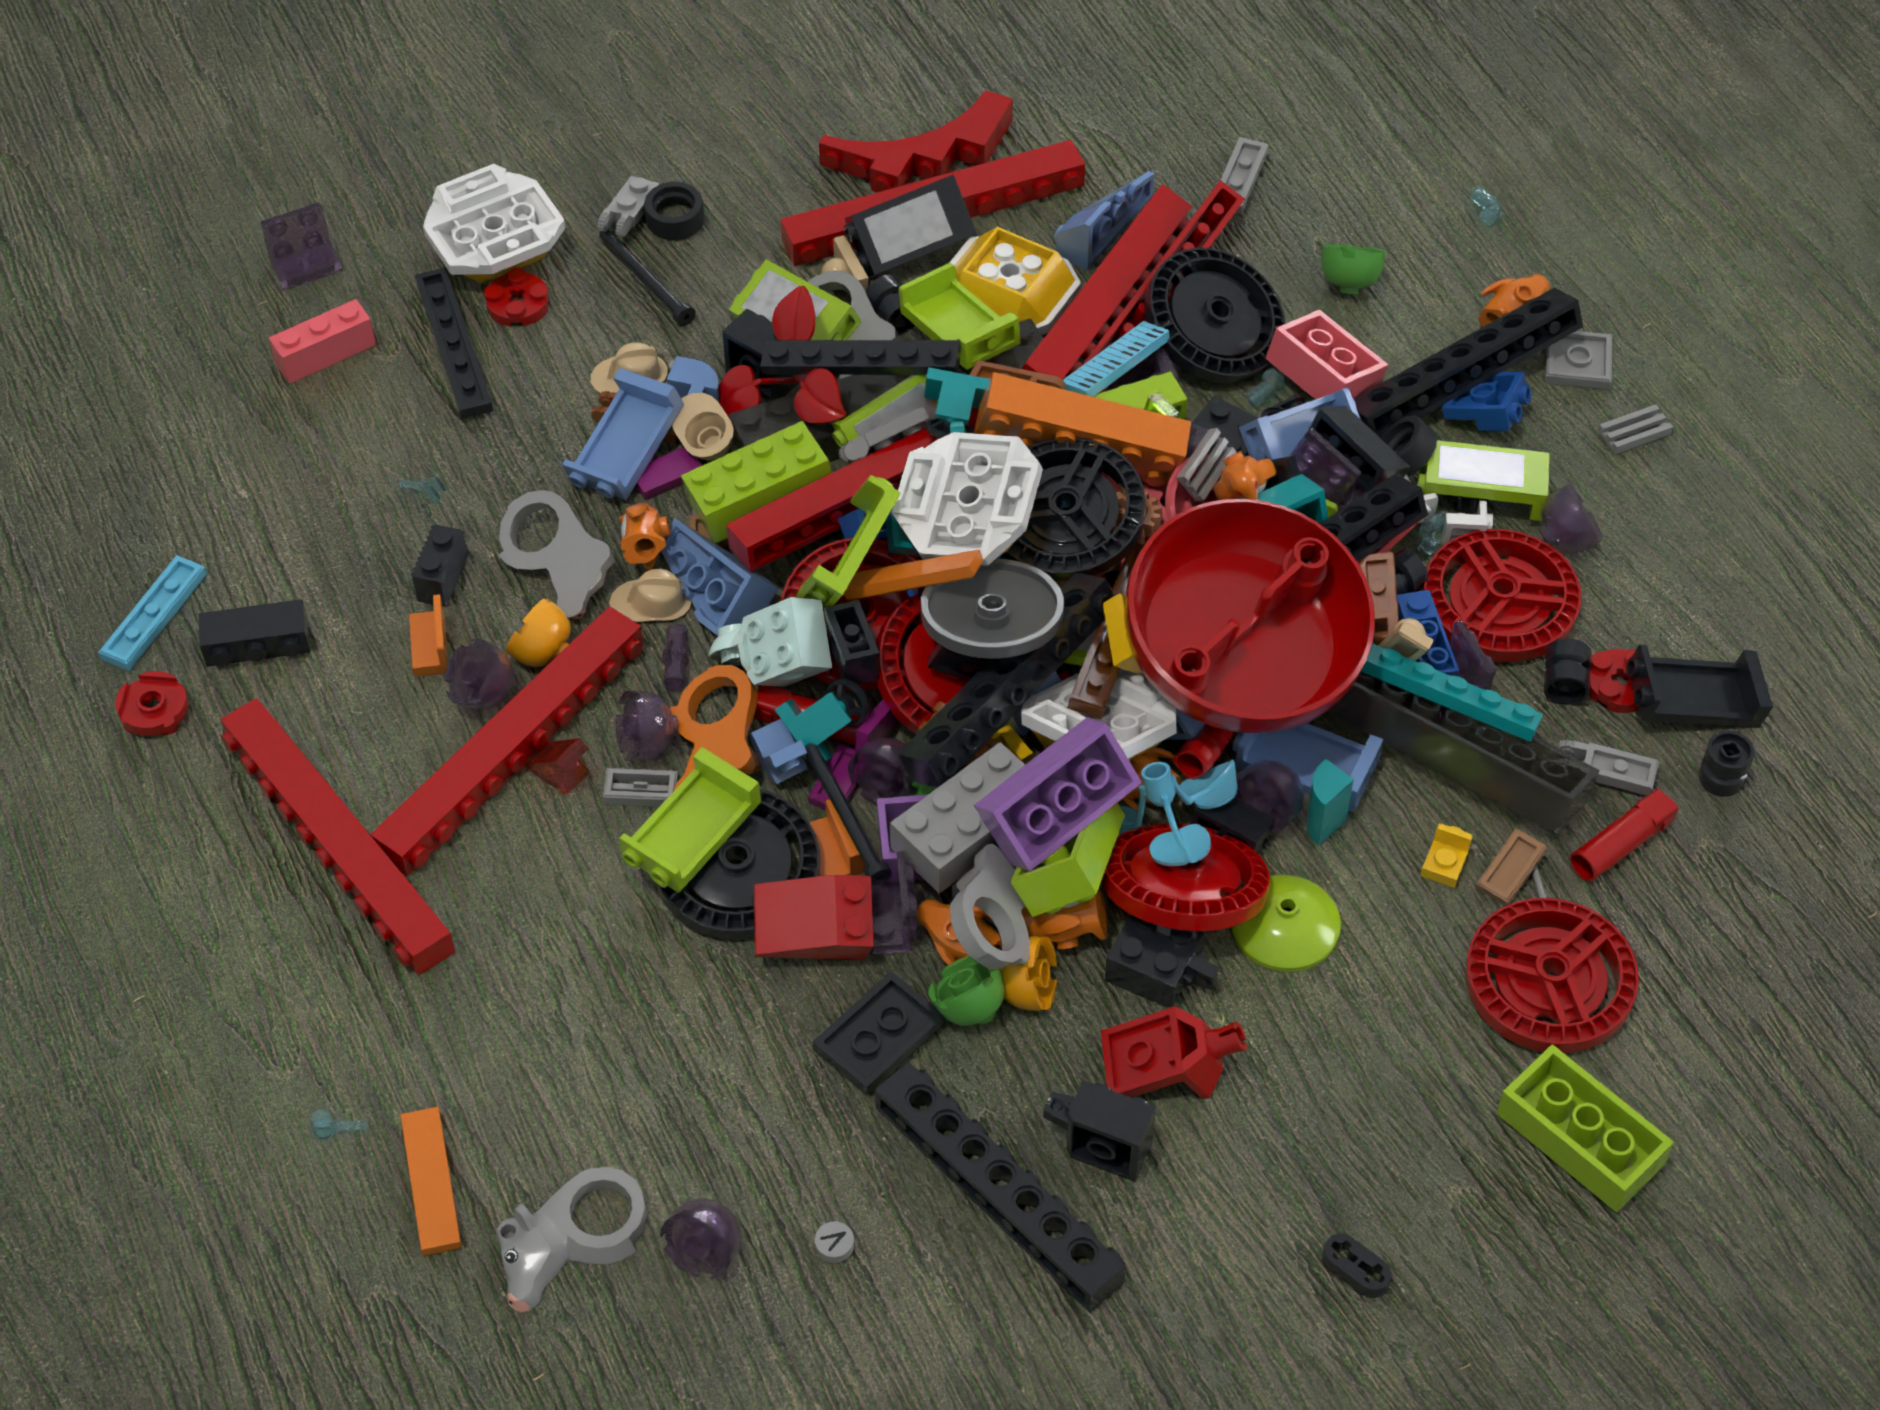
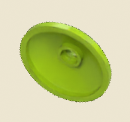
M1272 875L1270 876L1267 901L1263 909L1255 917L1230 929L1238 948L1254 963L1274 971L1297 972L1318 965L1332 953L1339 939L1341 920L1335 902L1317 884L1298 876ZM1282 908H1290L1292 911H1285Z

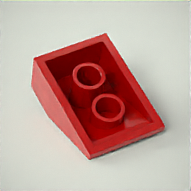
M827 875L754 884L755 957L864 961L873 948L871 876Z

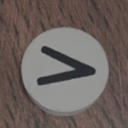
M832 1221L823 1224L815 1234V1250L818 1256L829 1263H840L848 1259L854 1250L852 1230L842 1222Z

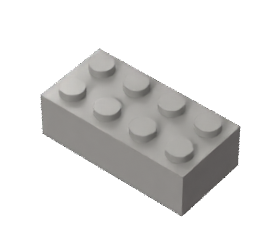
M1001 742L890 822L891 848L940 894L974 867L975 855L986 845L994 844L1000 849L973 805L1020 770L1025 764Z

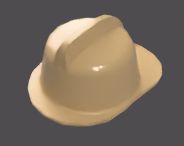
M632 342L622 346L615 357L602 361L594 368L591 373V385L600 394L605 391L617 393L619 387L613 378L619 368L664 383L668 376V367L657 356L655 347L640 342Z
M692 393L682 398L684 405L672 423V427L685 449L692 456L707 461L725 456L732 446L734 428L719 402L711 395L705 393Z
M651 569L645 572L639 579L628 581L617 587L611 595L609 604L634 622L676 620L690 610L692 602L683 594L682 589L684 587L680 583L679 578L673 573L664 569Z

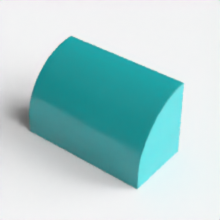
M1327 759L1314 772L1306 816L1307 832L1318 846L1347 820L1354 779Z

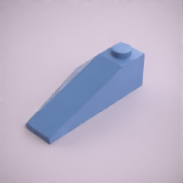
M1146 172L1075 213L1065 225L1061 224L1054 236L1056 251L1061 257L1088 271L1153 196L1154 173Z
M674 518L670 525L671 536L665 537L666 546L661 553L672 573L677 575L684 587L682 592L696 609L694 614L699 622L718 636L719 628L731 624H742L743 617L768 607L778 590L776 585L756 570L750 572L738 558L717 544H714V542L681 520Z

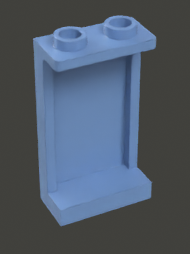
M619 368L613 378L619 387L617 394L576 461L572 462L565 459L562 467L569 476L568 480L573 485L585 489L587 486L595 489L606 498L612 499L615 496L626 501L684 403L674 386Z
M1344 388L1282 412L1258 418L1239 427L1249 456L1256 460H1271L1295 454L1299 472L1302 475L1335 464L1305 434L1320 408L1347 406L1360 418L1350 390Z
M1306 723L1292 729L1272 733L1238 732L1232 751L1237 752L1235 761L1237 768L1310 795L1312 779L1316 768L1327 759L1354 779L1348 811L1354 812L1380 761L1384 739L1370 734L1366 744L1363 745Z

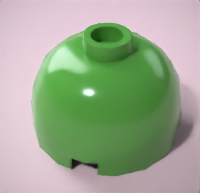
M1325 244L1321 256L1322 271L1325 278L1331 284L1340 286V293L1359 294V288L1372 286L1381 276L1385 261V250L1366 246L1358 248L1347 244Z
M969 955L956 960L940 972L943 979L937 986L933 981L929 987L928 995L939 1013L946 1020L960 1026L988 1023L995 1017L1005 998V985L1001 971L988 969Z

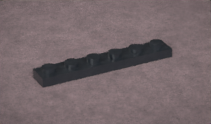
M446 268L416 274V285L461 419L492 412V401Z
M766 340L760 367L763 375H807L812 370L821 368L829 370L833 375H927L928 367L958 373L962 347L960 340Z

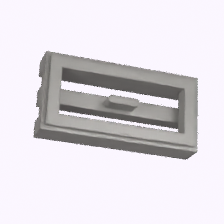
M1655 404L1600 424L1598 433L1616 455L1671 435L1673 425L1670 422L1666 423L1667 417L1664 413L1659 414L1660 408ZM1656 425H1657V427H1655V428H1653V429H1650V430H1647V431H1644V432L1640 433L1642 430H1645V429H1647V428H1650V427H1653V426H1656ZM1628 435H1629L1628 438H1625V439H1622V440H1619V441H1616V442H1615V440L1620 439V438H1622V437H1625V436H1628Z
M1218 428L1207 431L1177 476L1178 481L1196 502L1205 500L1221 476V470L1225 467L1223 460L1236 453L1233 447L1226 446L1228 441L1225 437H1219L1221 432ZM1212 445H1214L1215 447L1213 448L1207 459L1203 460L1208 451L1210 450V448L1212 447ZM1198 468L1197 474L1195 475V477L1193 478V480L1190 481V478L1192 477V475L1194 474V472H1195L1196 469Z
M607 768L603 802L610 805L660 807L673 793L679 779L678 771ZM613 781L633 782V784L613 783ZM647 783H668L669 785H649Z

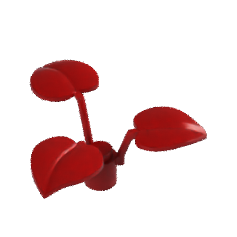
M798 286L776 306L772 317V327L778 340H811L816 326L814 305L805 286ZM739 365L726 373L719 386V404L730 419L737 421L747 420L757 412L761 402V393L757 386L762 384H800L802 389L795 395L794 407L798 416L806 422L825 424L847 416L842 405L840 390L835 376L829 370L822 368L814 369L807 375L759 378L755 380L753 369L750 366Z

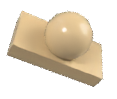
M844 235L833 238L834 258L825 262L821 274L827 271L847 272L857 278L866 291L868 288V276L847 238Z
M1406 618L1398 621L1393 626L1392 633L1378 646L1385 649H1394L1402 656L1417 661L1430 649L1434 640L1426 635L1424 626L1418 620Z

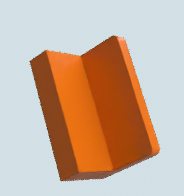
M440 594L433 595L434 611L409 614L414 677L449 673L446 623Z
M830 799L826 800V817L809 822L817 837L820 850L819 876L863 874L864 862Z

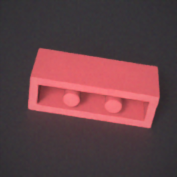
M356 299L269 337L275 365L289 384L376 345L371 319Z

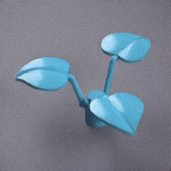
M1234 760L1210 768L1206 774L1194 780L1187 779L1180 785L1177 783L1175 775L1171 774L1168 764L1164 762L1148 764L1141 771L1144 785L1139 786L1140 799L1137 812L1131 807L1120 806L1125 817L1118 836L1129 830L1141 827L1146 799L1148 798L1155 806H1164L1172 831L1158 835L1151 842L1149 850L1153 860L1165 866H1182L1189 862L1194 863L1203 859L1211 848V839L1208 831L1198 824H1190L1178 830L1170 803L1173 801L1175 793L1186 805L1194 803L1201 809L1219 807L1231 801L1238 789Z

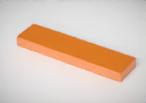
M980 549L856 572L844 595L846 600L850 601L973 578L983 562V557Z
M439 1107L400 1114L422 1255L426 1256L462 1248Z

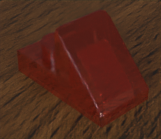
M581 738L548 742L525 766L530 772L559 792L568 794L588 775V770L580 759L588 750V747Z

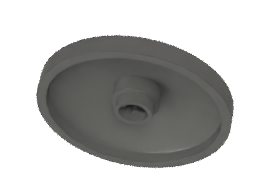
M995 559L989 566L980 565L973 578L926 586L921 597V619L927 633L943 647L970 657L988 659L1008 658L1031 652L1049 642L1057 634L1064 618V597L1058 584L1049 575L1036 567L1007 559Z

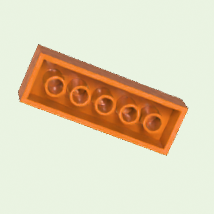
M993 372L979 404L974 434L1019 437L1027 448L1051 439L1066 444V441H1069L1070 444H1075L1076 437L1095 440L1120 452L1131 462L1141 481H1145L1148 485L1154 487H1167L1173 471L1186 458L1191 421Z

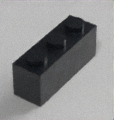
M1347 406L1320 408L1305 434L1365 493L1394 474L1404 478L1410 468L1400 456Z
M303 599L198 613L200 648L206 667L311 653L309 622Z

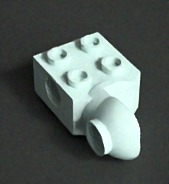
M790 597L743 617L742 624H731L719 628L718 637L714 640L709 650L708 658L721 661L722 665H743L753 685L786 687L831 669L832 662L822 600Z

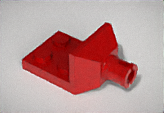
M1176 1006L1101 1030L1106 1085L1114 1092L1128 1097L1138 1096L1184 1081L1202 1099L1209 1098L1223 1071L1222 1058L1247 1050V1043L1242 1042L1246 1040V1035L1239 1022L1235 1021L1227 1026L1211 1029L1203 1020Z

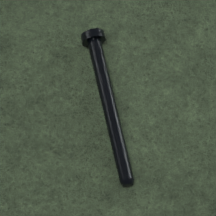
M609 229L607 232H599L600 239L673 312V320L679 326H686L693 321L696 311L690 304H682Z
M813 743L807 744L805 746L806 756L867 867L865 876H871V886L883 884L892 875L890 867L886 862L879 861L818 746Z

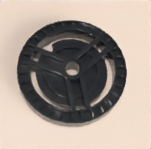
M1213 248L1183 250L1173 254L1163 262L1150 279L1145 292L1144 310L1146 321L1169 330L1170 338L1160 349L1172 362L1189 374L1214 383L1234 384L1245 382L1258 376L1271 364L1265 358L1276 328L1285 324L1284 311L1276 292L1266 278L1240 257ZM1170 282H1172L1175 286L1170 303L1171 313L1168 307V289ZM1257 339L1261 340V345L1256 353L1244 358L1227 359L1247 352Z
M1076 437L1075 444H1070L1069 441H1066V444L1058 443L1057 440L1051 439L1028 447L1043 468L1028 526L1022 534L1024 539L1033 547L1018 538L1013 542L1008 552L1002 555L1008 560L1036 567L1049 575L1054 581H1068L1075 573L1096 576L1121 562L1138 542L1146 518L1144 487L1139 474L1131 462L1120 452L1106 444ZM1101 472L1110 476L1120 486L1127 500L1123 519L1113 534L1111 533L1116 526L1119 516V502L1114 487ZM1065 507H1072L1069 510H1061Z
M760 789L761 803L688 882L690 889L704 902L717 908L736 910V912L721 911L708 907L695 900L684 888L678 893L669 886L664 888L656 883L657 890L664 904L677 919L693 930L711 937L729 940L753 939L754 909L746 911V909L754 908L753 886L759 883L788 880L791 871V850L787 842L788 839L794 842L800 857V866L795 879L819 877L820 850L817 837L809 821L801 811L786 799L772 792ZM734 860L744 861V862L741 863V864H732V863H730L731 861H734Z

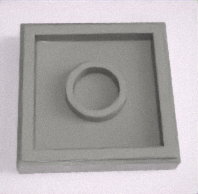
M1575 331L1548 346L1545 352L1544 383L1610 390L1612 383V334Z

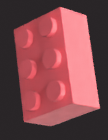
M1321 310L1277 327L1265 358L1314 399L1330 395L1344 388L1350 390L1351 396L1354 399L1381 384L1388 368V364Z

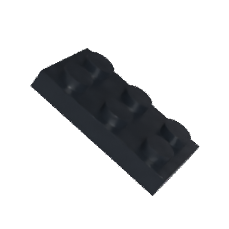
M890 971L812 1042L813 1050L867 1095L946 1023V1019L934 1005Z

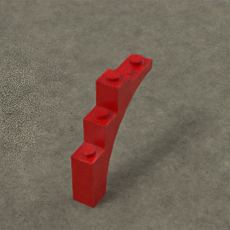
M985 90L974 105L958 118L935 130L899 140L868 142L845 140L823 135L819 141L820 165L870 180V190L881 192L908 184L913 175L928 179L947 174L956 160L973 165L987 163L1013 121V98Z

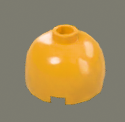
M543 598L522 620L525 624L519 633L517 631L513 633L505 652L527 667L539 668L547 666L569 645L567 641L571 634V623L567 615L555 603Z
M1029 936L1030 956L1027 963L1008 965L1000 970L1005 985L1004 999L1021 1010H1048L1053 1004L1057 989V979H1050V967H1057L1054 946L1048 937Z

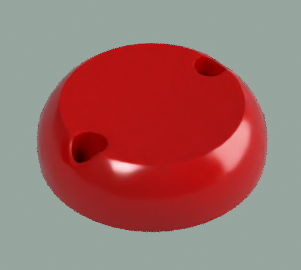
M1224 499L1207 502L1179 513L1160 526L1148 539L1140 551L1129 576L1125 594L1124 621L1130 649L1140 670L1150 684L1174 707L1191 718L1215 728L1240 733H1272L1292 729L1318 718L1336 705L1348 692L1363 670L1370 652L1375 630V611L1369 585L1358 562L1346 546L1321 524L1298 511L1275 503L1252 499Z

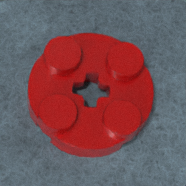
M522 268L509 270L507 274L495 279L484 291L489 316L495 322L504 326L512 327L511 322H522V326L531 325L539 321L547 313L549 307V294L545 282L536 275L526 273ZM515 297H523L522 301H519L517 299L511 301Z
M1610 649L1595 653L1591 659L1589 696L1596 703L1599 700L1606 704L1607 710L1617 713H1631L1639 710L1638 706L1634 703V690L1631 679L1626 674L1627 661L1632 657L1636 649ZM1623 677L1627 679L1626 685H1621L1618 680H1613V678Z
M149 671L138 675L139 680L134 681L130 685L127 681L119 689L115 699V708L124 730L129 733L142 736L171 735L177 731L178 724L184 719L188 711L189 701L184 687L178 683L176 677L166 672ZM152 699H157L158 705L155 707L147 708L144 706V704H150Z

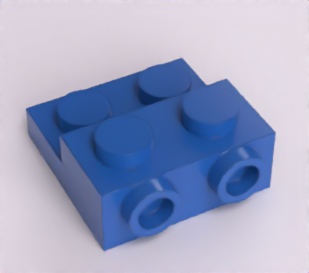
M1501 372L1456 399L1445 403L1442 407L1444 419H1457L1459 421L1475 419L1478 430H1491L1493 432L1509 431L1513 423H1520L1522 405L1529 404L1531 401V387L1526 385L1524 372Z

